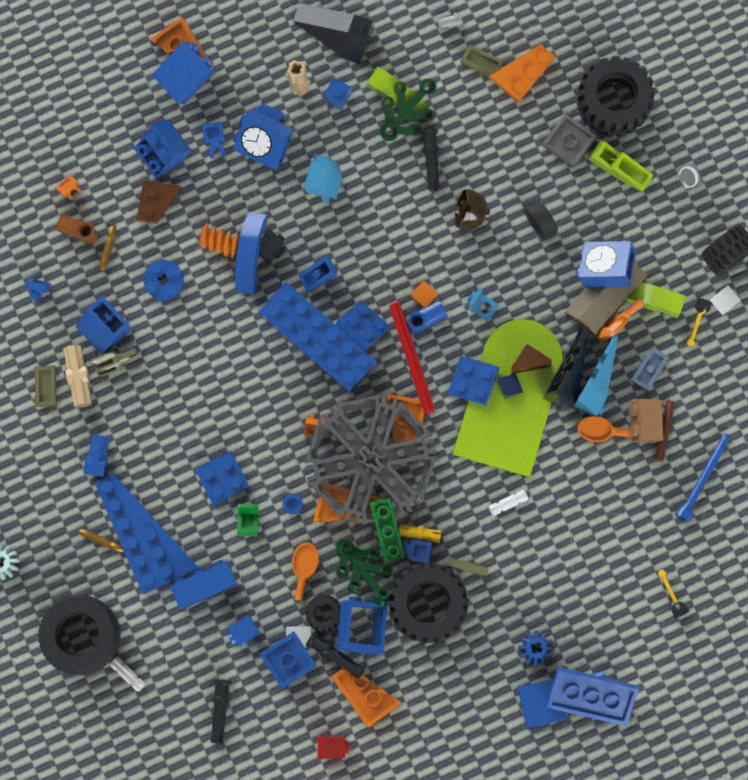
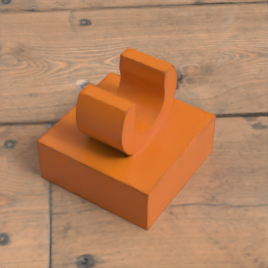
M71 175L55 188L61 195H66L70 200H74L70 194L73 189H76L78 193L82 192L76 186L79 182Z
M314 414L306 418L304 436H314L319 420L314 418Z

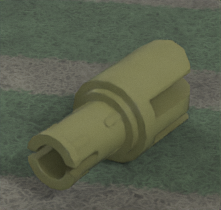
M135 346L119 353L113 350L91 360L100 378L122 369V364L138 359L139 356Z

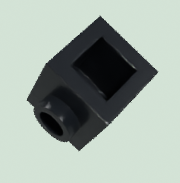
M269 230L261 238L259 255L268 264L275 258L279 259L284 254V249L286 248L283 242L285 240L284 237L277 231L274 233L272 230Z

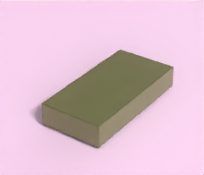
M470 44L460 60L461 64L487 77L500 70L504 65V61Z
M55 365L35 366L36 407L57 406Z
M448 558L446 566L487 577L489 570L487 567L454 558Z

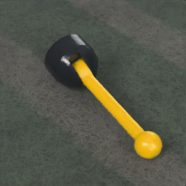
M703 298L696 299L695 309L698 312V316L691 337L687 340L688 346H694V338L702 314H706L711 309L712 302Z
M660 570L658 576L663 579L674 602L671 608L674 618L676 619L689 613L687 605L677 601L666 578V571Z

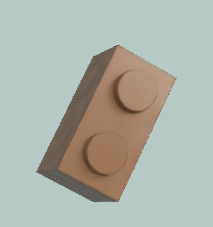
M638 399L631 401L629 407L631 442L655 443L663 441L662 400Z

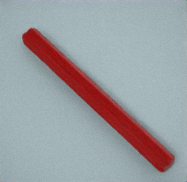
M399 301L392 302L389 308L424 414H431L435 411V407Z

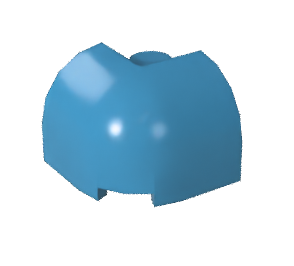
M314 154V161L310 163L304 186L305 192L320 195L322 201L329 203L330 198L337 199L339 187L342 186V172L334 160L323 155Z

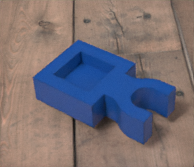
M221 121L202 125L205 145H211L209 149L210 158H214L213 153L215 150H220L221 156H225L224 148L220 144L225 142Z
M412 539L411 544H408L406 541L401 540L404 546V555L409 554V560L430 563L433 542Z

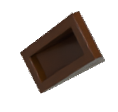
M526 344L512 365L510 373L517 374L551 367L552 361L535 348Z

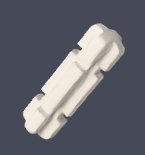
M521 490L516 495L513 494L500 500L498 504L490 505L489 510L495 516L500 514L502 510L504 512L518 505L519 502L527 501L528 496L524 490Z
M116 657L110 663V666L115 671L117 670L118 674L125 681L132 684L136 691L142 690L145 682L141 678L138 679V676L127 665H123V661Z

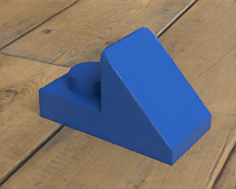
M326 255L298 276L308 293L314 291L325 282L334 281L337 271L329 255Z

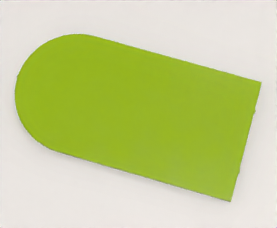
M520 319L499 326L490 335L485 344L480 361L498 366L500 369L488 405L484 406L468 401L453 455L530 478L551 407V402L544 399L543 396L563 361V356L557 338L547 327L534 320ZM526 344L551 359V367L517 373L523 393L507 399L503 398L497 379L511 375L510 369Z

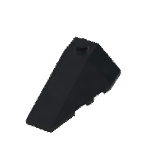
M299 3L293 19L296 25L311 36L316 37L323 45L332 49L342 59L357 64L361 63L373 31L372 20L350 13Z
M587 326L580 328L543 396L544 399L562 410L572 408L578 400L576 396L580 389L590 328Z

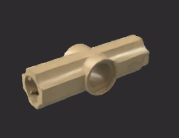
M293 60L289 63L285 76L289 81L291 92L294 95L303 96L307 93L306 90L311 81L306 75V68L303 62Z
M81 345L67 346L63 348L67 366L66 378L69 387H71L74 407H87L92 405L88 385L90 378L87 366L84 363Z

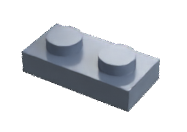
M652 346L630 382L648 392L670 357Z

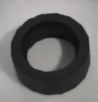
M536 200L524 208V213L530 225L540 238L545 240L558 232L554 218L541 201Z

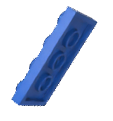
M557 667L546 701V707L627 726L639 688L638 685Z

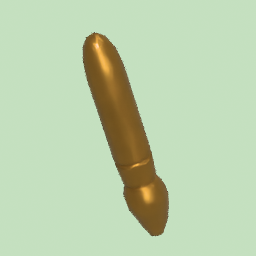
M116 225L111 226L107 234L108 238L99 264L101 272L108 265L114 239L117 235Z
M85 529L78 530V533L88 540L110 548L114 552H124L122 546L117 542H112Z

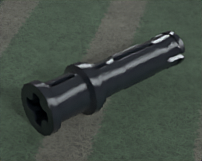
M425 129L420 131L423 136L424 145L422 152L426 157L428 191H432V189L436 191L440 190L437 153L440 148L437 146L436 136L438 130Z
M317 631L309 637L306 647L313 648L320 653L322 658L332 660L357 679L362 676L365 667L355 662L343 652L337 651L332 641L328 642L319 636L320 633Z
M213 679L215 683L214 696L212 697L214 713L210 742L224 744L227 704L230 702L229 686L232 684V680Z

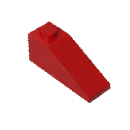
M345 736L318 737V759L345 758V753H349V741H345Z

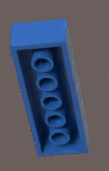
M287 282L259 310L260 316L349 395L377 366V361Z

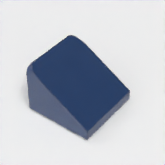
M516 373L497 379L504 399L523 393Z

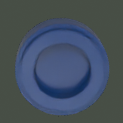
M289 494L283 499L282 505L288 514L295 515L302 510L303 501L299 495Z

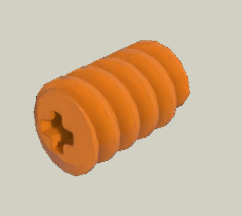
M206 223L200 235L199 243H201L203 249H206L208 246L209 251L212 252L216 248L217 254L224 252V256L227 257L231 253V258L236 259L239 234L236 233L231 238V231L223 235V228L217 233L216 226L208 230V223Z

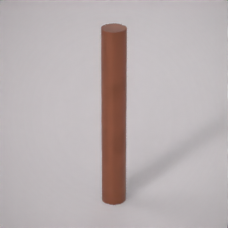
M667 400L663 418V441L658 443L655 458L657 461L664 460L675 402Z

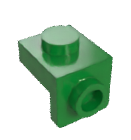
M252 503L238 504L237 536H258L259 506Z

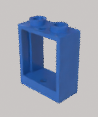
M349 597V600L341 601L337 651L383 655L387 605L383 607L377 606L372 599H368V602H361L360 597ZM352 607L374 609L371 645L349 643Z

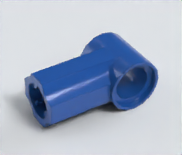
M439 301L419 312L410 314L407 325L411 333L418 334L425 328L448 316L444 306ZM419 319L422 325L415 327L411 321Z
M92 435L89 455L84 463V474L100 477L106 476L109 437Z

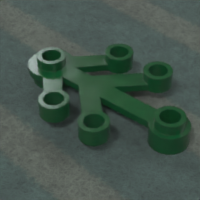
M423 79L419 84V90L407 104L405 101L406 84L404 82H396L394 84L393 90L397 93L398 115L394 120L392 114L393 98L383 97L381 99V106L384 108L385 122L380 127L382 139L393 141L398 135L402 134L418 136L420 131H422L419 124H411L409 127L399 126L404 120L423 119L424 121H430L434 118V112L431 109L411 112L425 95L433 94L436 91L437 85L433 79ZM425 83L429 86L427 90L424 89ZM399 84L402 85V91L398 90ZM386 99L390 101V105L388 107L385 105ZM427 111L430 113L428 119L425 117ZM414 126L417 127L416 133L412 130ZM388 127L391 129L389 135L386 133Z
M339 541L335 548L336 554L340 558L339 565L335 571L336 575L339 578L347 577L349 573L347 563L349 560L353 565L351 581L347 587L348 591L352 594H357L362 586L360 583L361 575L374 592L372 596L374 604L381 607L387 605L390 599L389 590L380 587L370 573L388 579L393 573V568L387 564L379 567L362 562L357 558L360 557L368 559L371 563H377L381 557V553L378 550L371 549L368 552L355 548L354 544L350 541Z

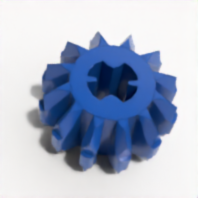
M537 630L534 631V638H532L529 632L526 633L529 641L521 638L520 641L525 646H518V650H525V653L520 654V658L527 655L528 658L525 663L529 664L531 659H533V666L538 665V659L544 665L546 662L543 656L547 659L552 657L546 651L554 650L553 647H547L546 645L551 643L552 640H543L546 637V633H543L538 638L539 633ZM538 643L541 646L539 647L541 651L533 654L531 652L533 648L530 649L531 644L536 645Z

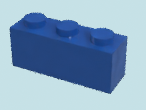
M219 560L211 564L212 568L206 571L204 568L194 571L192 573L193 576L186 579L184 576L174 580V585H171L170 588L179 609H186L238 586L229 562Z

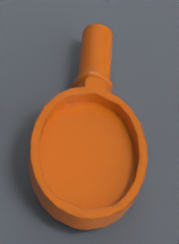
M639 298L621 314L610 319L597 334L598 340L601 342L618 333L625 326L631 315L644 305Z
M600 416L584 417L577 425L580 436L591 442H603L612 435L631 438L630 429L613 427L607 419Z
M311 543L299 545L292 557V569L296 576L299 577L295 600L303 601L305 585L307 584L306 579L315 573L319 563L318 551Z

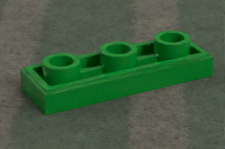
M390 497L370 502L384 562L387 563L405 558ZM391 528L390 533H384V530Z

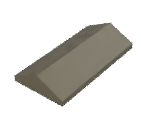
M634 263L631 287H586L565 311V314L583 327H589L590 332L597 335L647 277V274Z

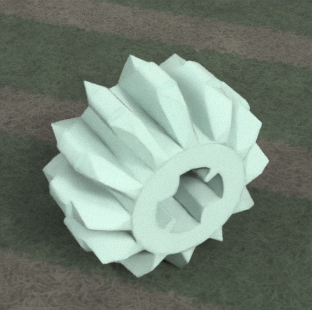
M0 545V558L5 560L3 562L4 566H0L1 580L6 579V574L9 577H13L11 570L18 571L19 569L14 566V563H19L20 559H13L17 552H11L10 546L4 549L3 545Z

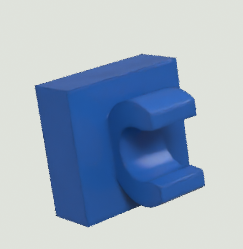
M32 278L27 280L25 288L32 290L30 299L38 301V299L41 300L43 293L45 294L50 291L52 283Z

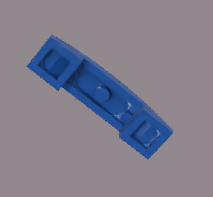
M247 213L241 230L236 256V292L256 295L259 277L256 274L261 236L265 235L268 215Z

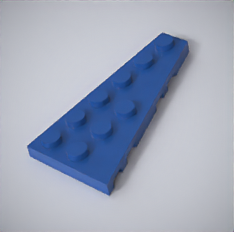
M114 474L94 482L142 594H146L200 569Z

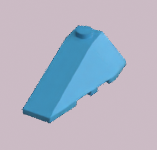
M616 334L612 337L574 405L575 408L589 416L597 417L598 414L602 416L607 407L604 402L608 395L618 335Z

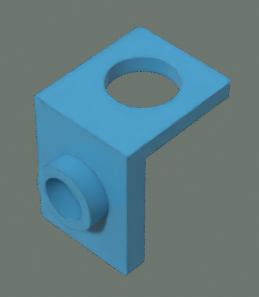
M479 287L477 292L473 291L467 301L470 302L468 309L489 321L499 304L483 295V288ZM484 302L491 305V311L486 314L482 313L479 309L480 305Z

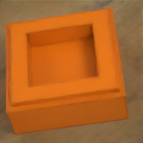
M423 281L410 297L425 309L436 299L439 293Z

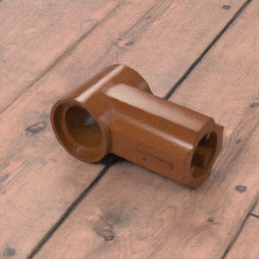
M62 215L57 222L56 230L58 232L82 240L85 244H93L98 239V232L90 222H82L66 215ZM86 230H92L89 236H83Z

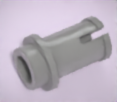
M456 12L452 16L437 19L440 32L453 27L460 28V25H463L460 13L456 14Z

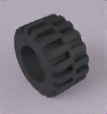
M742 225L735 226L717 238L702 252L701 257L715 275L723 274L748 256V232Z

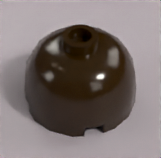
M470 189L462 190L456 206H459V214L455 212L454 215L455 227L472 230L478 228L484 220L488 219L490 209L487 208V201L482 194Z

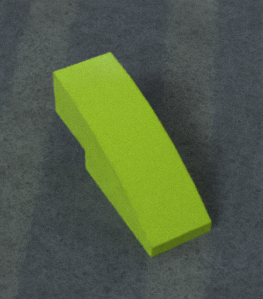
M378 66L368 80L367 86L382 97H392L394 107L397 108V93L394 92L393 86L396 82L401 81ZM401 84L398 85L399 91H402ZM408 87L405 92L406 104L416 94ZM422 99L411 112L422 111L426 109L428 104Z
M605 141L598 143L588 160L607 173L641 192L645 190L654 176L624 152H618Z
M641 282L626 301L634 303L640 298L644 303L642 307L678 318L686 296Z

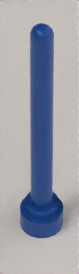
M728 434L722 435L686 503L676 510L674 515L685 522L691 520L693 516L692 507L730 440Z

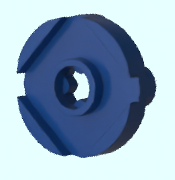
M159 260L152 262L146 269L143 282L147 292L153 298L167 301L182 291L184 276L180 267L174 262ZM163 275H166V278L169 279V282H165L164 285H161V282L158 280L159 278H162Z

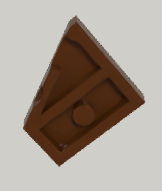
M143 181L137 221L157 224L163 217V213L171 206L177 194H180L182 187Z

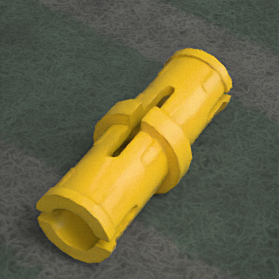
M401 524L399 535L400 537L417 539L419 541L440 543L441 530L427 529L421 525L414 527Z

